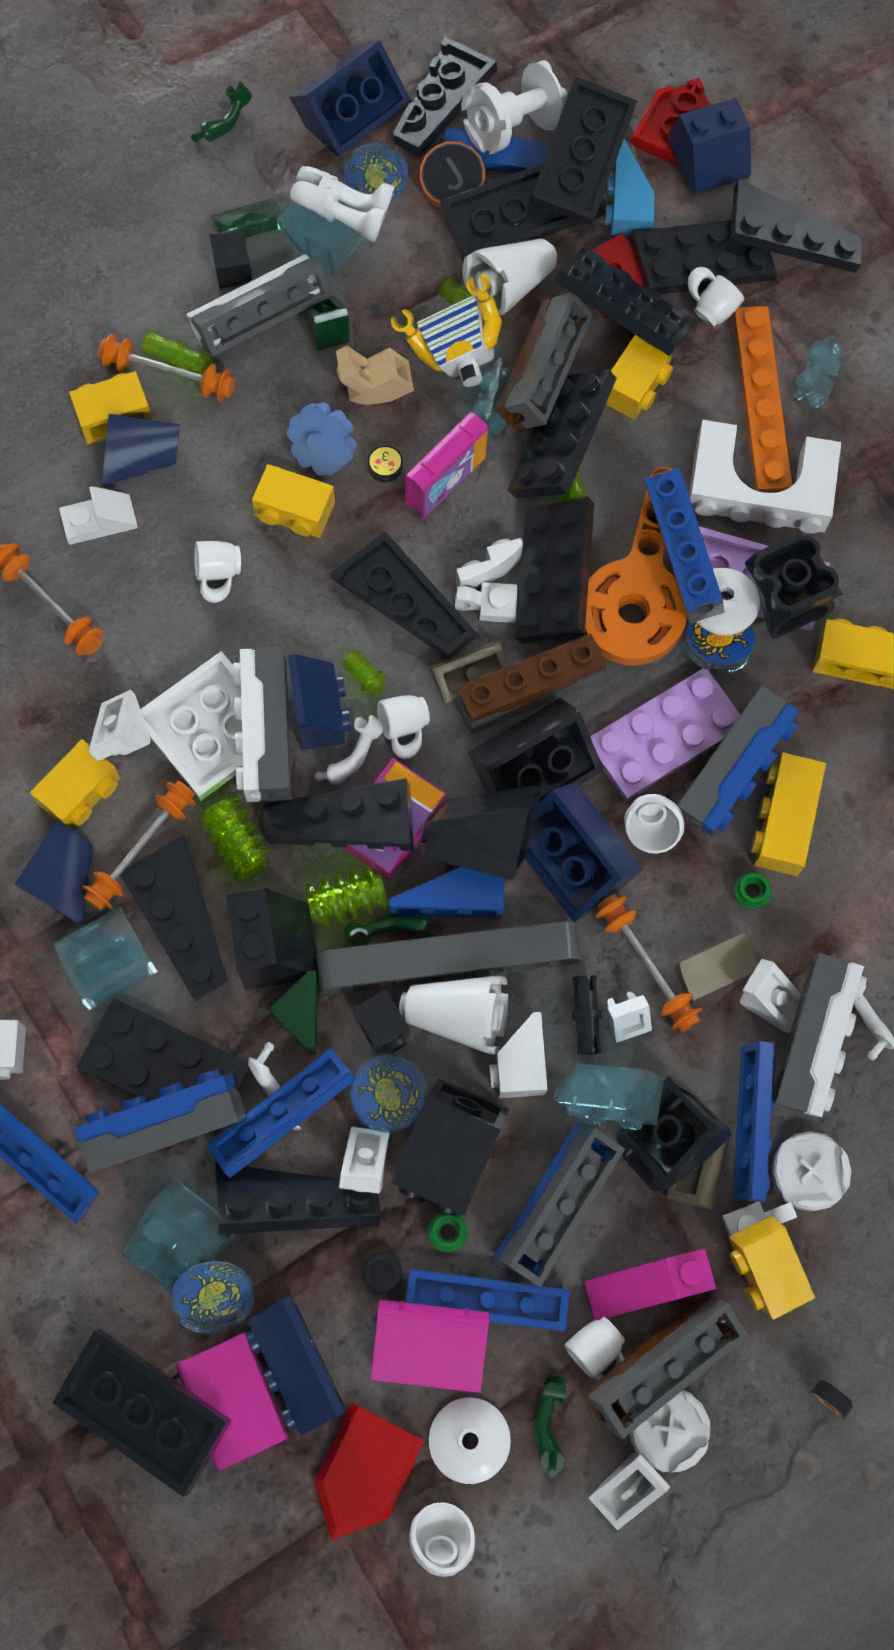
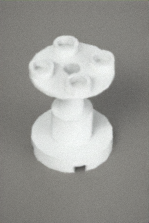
M542 60L531 63L524 69L521 79L522 94L515 95L511 91L500 94L494 86L487 82L473 85L464 92L461 110L467 109L468 118L464 119L463 122L470 140L478 150L483 153L490 151L489 154L504 150L509 145L512 127L519 125L523 115L528 113L540 128L544 130L556 129L568 93L560 86L548 61Z

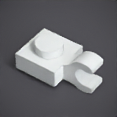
M482 582L481 592L467 586L457 587V594L455 596L456 610L480 611L479 621L515 623L517 585Z
M756 1202L725 1214L721 1218L728 1235L731 1236L768 1216L773 1217L782 1224L797 1218L791 1202L767 1212L763 1211L760 1202Z

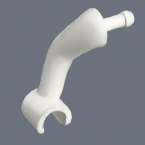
M373 715L369 716V722L362 717L356 718L354 728L360 735L355 749L346 759L330 764L327 772H317L315 780L323 781L328 779L332 785H338L356 772L364 763L372 740L377 739L383 731V724Z
M862 995L860 1000L855 998V1008L867 1028L879 1041L867 1053V1057L873 1061L884 1047L890 1050L894 1049V1038L864 995Z
M270 1042L264 1045V1049L257 1060L251 1057L248 1060L251 1072L268 1096L280 1088V1085L270 1073L269 1068L264 1065L268 1055L274 1049V1045ZM298 1125L295 1128H293V1130L301 1129V1127H299Z

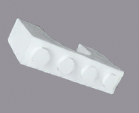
M702 420L697 437L689 498L694 512L702 516L719 515L730 517L738 522H761L774 528L783 526L798 528L805 533H825L833 516L841 442L806 437L799 453L796 483L778 493H763L745 485L734 470L733 452L737 425Z

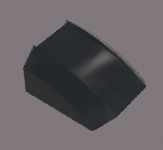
M668 1076L617 1133L616 1138L618 1144L625 1148L622 1154L623 1159L652 1191H665L705 1162L732 1133L729 1127L695 1093L683 1083Z

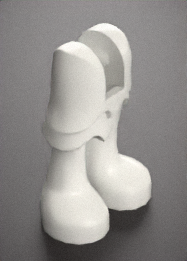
M302 166L297 173L296 182L290 190V198L295 203L317 213L320 217H324L328 222L331 223L335 218L357 231L364 239L375 243L395 186L382 183L373 194H365L348 187L338 181L336 176L330 175L328 172L310 166Z

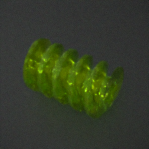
M239 797L221 800L208 807L199 816V820L203 821L202 828L205 832L210 833V841L213 845H218L217 853L220 857L225 858L224 865L227 869L233 870L231 876L235 882L247 880L262 872L270 863L265 861L264 858L271 851L269 846L257 848V845L264 839L261 833L249 835L256 827L254 821L242 823L249 814L247 809L234 810L242 802Z
M365 866L362 879H360L355 870H350L347 883L340 874H336L333 887L329 885L325 878H321L318 891L315 890L310 882L305 883V891L314 924L316 918H319L323 925L328 927L331 914H334L337 920L342 923L344 922L345 910H349L354 919L359 918L360 906H363L368 914L371 915L374 910V902H378L384 911L388 910V901L379 869H377V874L375 875L369 866Z

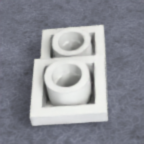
M521 538L498 540L486 548V559L484 562L474 560L465 563L461 568H457L456 587L467 586L479 590L481 589L482 582L493 583L508 573L521 560L523 547Z

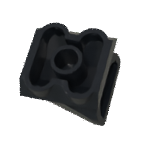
M803 532L756 552L744 562L756 582L767 629L773 639L827 616L834 610L835 602L833 599L843 595L838 586V574L833 568L826 566L820 556L821 548L815 538Z

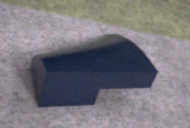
M109 414L102 485L110 486L114 482L133 476H141L148 471L176 464L180 424Z
M56 821L15 882V885L49 905L52 910L82 926L85 921V900L83 896L86 894L82 886H89V865L92 863L94 847L79 834Z

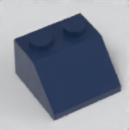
M737 98L678 116L666 138L693 195L750 177V126Z
M297 654L288 655L302 750L346 744L344 731H351L349 711L348 709L341 710L339 700L340 697H346L343 675L336 676L334 663Z

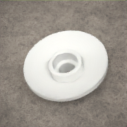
M715 568L713 571L720 592L730 594L732 599H723L725 613L697 621L696 623L708 632L718 635L740 633L747 629L757 617L760 608L758 590L754 583L743 573L730 568Z
M460 1398L444 1406L434 1418L429 1432V1449L434 1463L444 1475L459 1483L475 1484L490 1479L503 1467L510 1450V1431L504 1416L495 1406L479 1398ZM472 1432L478 1437V1444L475 1448L466 1449L463 1446L462 1438L466 1433Z

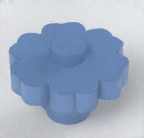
M324 402L318 404L310 403L302 408L301 413L290 419L287 436L294 443L291 447V454L297 459L300 466L303 468L312 466L313 471L319 476L325 474L333 475L342 466L352 461L357 443L349 436L353 431V425L342 411L336 410L332 412L329 405Z

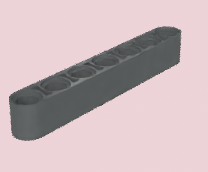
M572 921L331 949L316 954L321 994H342L562 967L581 961L576 923Z

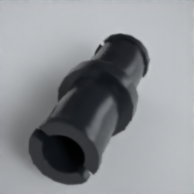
M581 975L572 977L575 997V1011H572V1020L576 1021L577 1055L600 1054L602 1049L600 1045L599 1019H602V1010L598 1009L597 976Z

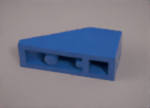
M459 867L390 898L389 914L502 919L504 911V878Z

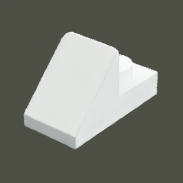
M93 486L89 487L92 500L59 508L69 545L138 528L130 495Z
M132 690L101 703L88 751L97 761L111 755H127L150 744V736L137 698Z
M761 959L743 989L744 994L740 999V1004L780 1030L790 1034L801 993L774 962Z
M351 1126L339 1188L351 1189L357 1192L380 1193L390 1132Z

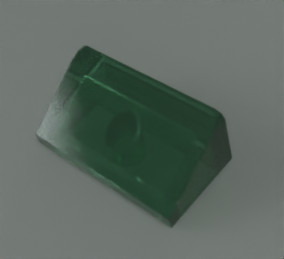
M275 198L211 215L216 233L224 230L234 231L243 229L245 239L285 227L283 212Z

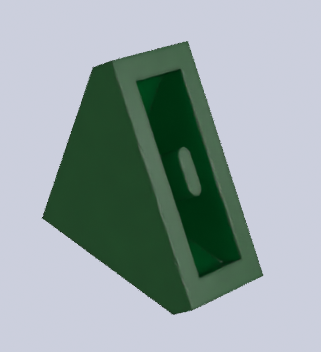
M331 296L304 310L317 351L350 342L348 311L335 296Z
M308 971L269 1008L271 1017L309 1055H316L318 977L316 971Z

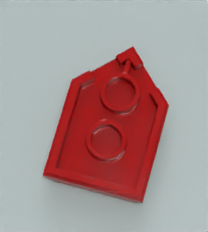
M700 78L689 80L686 85L671 89L668 86L657 89L631 137L630 142L635 148L679 166L666 137L680 114L712 105L706 98L704 86Z
M351 1403L314 1480L332 1540L388 1520L425 1441L354 1403Z

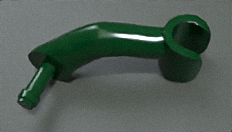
M241 81L238 82L236 90L232 86L226 88V95L232 101L225 116L221 119L203 122L201 125L202 131L191 136L194 142L202 138L212 142L235 127L242 107L246 106L252 98L251 92Z
M390 915L365 925L351 922L344 929L346 937H351L354 933L361 932L360 936L353 941V947L368 945L370 937L389 931L407 930L412 933L419 931L423 938L433 937L425 927L429 923V918L424 915Z
M552 1375L544 1380L541 1401L533 1424V1435L542 1468L547 1471L549 1476L554 1477L565 1466V1458L552 1435L551 1416L555 1402L563 1404L565 1401L567 1381Z

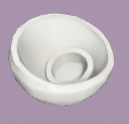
M646 794L635 799L626 811L624 828L629 840L638 849L658 854L672 849L681 839L684 833V817L679 807L665 796Z
M434 1503L423 1508L414 1517L410 1527L409 1544L415 1560L425 1570L436 1576L447 1577L457 1574L471 1561L475 1550V1534L470 1519L462 1510L449 1503Z

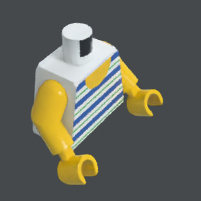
M485 273L480 274V279L483 283L482 289H478L475 286L472 277L468 278L466 288L473 296L417 322V329L413 327L414 317L409 310H402L408 319L407 326L399 325L394 316L391 318L392 327L396 331L406 333V341L421 361L437 372L444 371L451 378L460 375L465 387L475 386L483 380L479 366L494 358L493 347L497 344L502 324L493 295L488 294L491 279Z

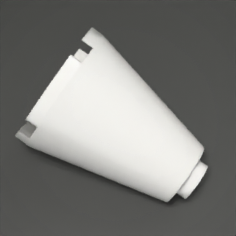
M542 238L475 250L464 258L462 272L465 287L467 279L472 277L475 286L478 289H482L483 283L480 279V274H487L491 279L488 294L493 295L499 314L502 316L555 269L557 252L551 243Z
M491 976L411 985L408 992H403L401 995L399 1011L401 1015H405L407 1024L479 1051L496 1055L501 1047L494 1045L496 1036L504 1037L509 999L508 994L501 993V984L508 985L507 979L502 976Z

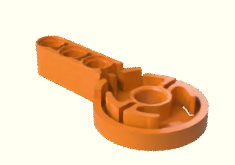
M660 467L654 470L650 477L672 470V468ZM647 490L630 554L624 559L613 561L598 569L589 578L585 634L583 636L592 634L602 656L607 660L622 665L636 666L649 664L667 655L680 640L687 621V614L675 577L666 570L663 564L665 546L658 524L648 520V518L655 517ZM648 548L655 554L648 556L643 554L640 549ZM608 577H610L607 580V582L598 590V592H596L600 585L604 583ZM670 593L674 603L675 611L673 610V605L670 599ZM628 604L637 605L643 610L645 619L640 623L626 622L620 617L619 609ZM600 619L602 620V624H603V627H604L605 632H604L603 629H602V626H601V623H600ZM657 633L658 635L648 643V641L651 640Z

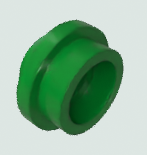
M748 872L737 879L733 893L736 901L742 907L755 910L767 904L770 900L772 889L766 877L756 872ZM752 886L756 888L758 896H748L746 887Z
M442 1212L431 1220L428 1228V1237L431 1244L437 1250L446 1253L454 1252L460 1249L466 1242L468 1228L460 1215ZM444 1225L453 1226L456 1232L454 1238L450 1240L442 1238L440 1235L441 1228Z

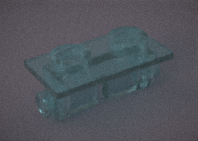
M833 333L822 341H816L807 353L809 360L806 368L796 380L798 388L793 398L794 402L806 397L809 399V404L815 408H820L822 404L827 403L835 382L826 377L825 374L832 379L836 378L845 358L844 348L839 344H833L837 334Z
M501 358L489 368L485 367L481 373L483 380L478 384V387L481 388L480 395L471 411L488 425V432L493 435L500 434L501 430H504L506 427V420L495 410V407L512 371L510 368L500 369L502 364Z

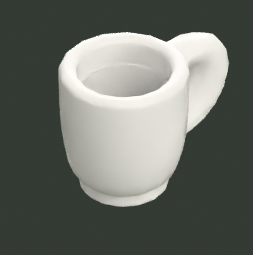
M697 267L691 271L688 277L689 291L697 302L694 312L704 323L712 328L727 320L744 301L743 294L735 285L721 275L715 277L708 268ZM705 278L710 279L711 283L699 296L698 286L700 282Z
M196 541L194 548L195 574L197 580L201 581L200 593L206 601L211 603L221 602L230 593L232 577L241 572L239 546L222 541ZM227 579L222 587L211 589L207 585V580Z
M404 695L380 700L377 704L378 720L383 724V735L386 739H391L393 752L401 759L414 757L422 745L421 729L428 725L430 721L425 699L423 697ZM415 733V738L412 742L406 745L399 744L398 737Z
M602 1317L600 1320H594L584 1326L564 1345L576 1364L590 1378L597 1381L603 1377L601 1373L615 1359L616 1366L625 1360L621 1353L625 1339L605 1317Z

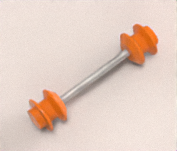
M111 333L107 339H102L100 343L98 357L102 359V365L105 368H108L111 363H116L117 371L123 372L133 361L200 382V389L204 398H208L211 393L217 394V400L220 403L224 401L225 397L230 398L233 393L235 378L231 377V370L229 368H226L221 374L217 372L216 365L211 364L200 375L134 355V349L129 338H125L122 343L117 342L116 335Z
M17 543L0 545V571L3 570L1 578L5 582L22 578L68 625L64 636V643L67 645L76 643L74 649L76 655L82 656L95 653L103 643V629L100 627L91 629L93 625L91 617H83L73 621L26 573L31 557L26 553L19 554L20 546Z
M177 781L175 784L171 782L165 783L168 793L165 796H155L157 806L162 811L111 875L105 872L92 873L96 882L92 887L82 886L86 892L83 896L85 901L99 911H102L104 907L110 910L113 909L110 903L111 898L114 895L120 897L124 895L121 885L116 880L168 816L172 819L184 820L186 817L182 810L185 806H196L195 801L192 799L195 794L188 786L180 781Z
M613 894L597 905L600 911L595 915V918L606 919L608 925L604 930L605 933H617L621 930L624 932L669 999L664 1004L660 1015L671 1016L674 1021L670 1028L671 1031L679 1028L681 1033H684L701 1021L698 1014L703 1009L692 1008L689 1003L693 997L692 993H681L675 996L628 926L634 921L637 911L626 910L624 903L627 896L618 898L616 894Z

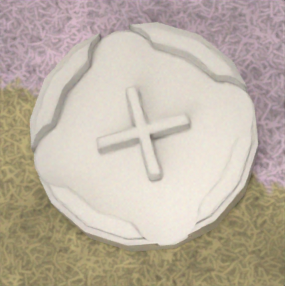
M812 1131L794 1134L780 1144L773 1156L771 1176L774 1187L782 1199L787 1203L791 1202L796 1209L813 1212L830 1208L842 1198L850 1186L851 1167L848 1156L842 1147H839L826 1134Z
M682 1390L629 1434V1440L634 1451L641 1454L653 1468L662 1472H682L696 1465L706 1453L710 1438V1419L703 1404L691 1393Z

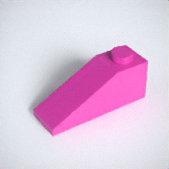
M705 1248L583 1281L593 1320L621 1315L716 1289Z

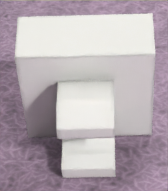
M628 992L626 993L627 1001L615 1004L613 998L608 999L607 1009L610 1030L616 1043L652 1031L650 1009L644 995L636 997L634 993Z

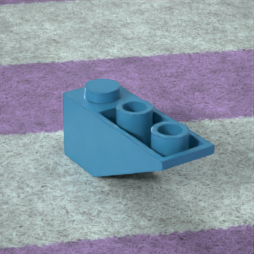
M624 139L613 167V177L610 176L606 186V197L612 198V205H606L605 225L610 226V240L623 233L631 241L633 231L653 228L655 193Z

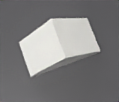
M632 1452L591 1494L589 1499L616 1530H619L666 1493L670 1486L641 1454Z

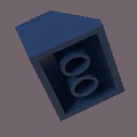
M381 41L362 43L289 97L305 127L336 156L343 154L412 102Z
M576 782L553 789L538 804L525 859L573 922L580 920L594 910L607 897L618 893L643 870L642 866Z
M287 1296L247 1320L251 1329L245 1332V1335L254 1354L263 1353L269 1366L262 1370L271 1391L274 1393L280 1390L286 1406L280 1408L290 1431L298 1429L302 1436L347 1412L294 1298Z

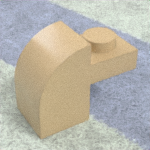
M349 346L336 351L338 362L337 375L340 381L348 387L350 401L363 405L386 403L414 391L409 361L393 349L388 348L368 359Z

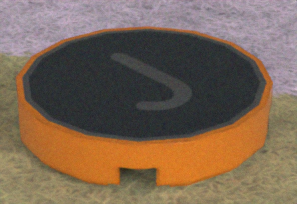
M445 142L435 146L425 155L420 166V185L423 193L437 207L440 206L441 200L485 184V167L481 156L472 147L461 142Z

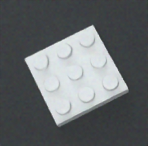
M222 651L140 709L150 739L200 801L236 776V767H243V754H236L235 732H242V719L236 720L234 698L241 697V685H235L233 664Z

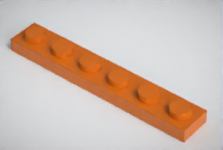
M768 306L738 307L732 316L754 488L756 491L763 493H778L792 486L769 309Z

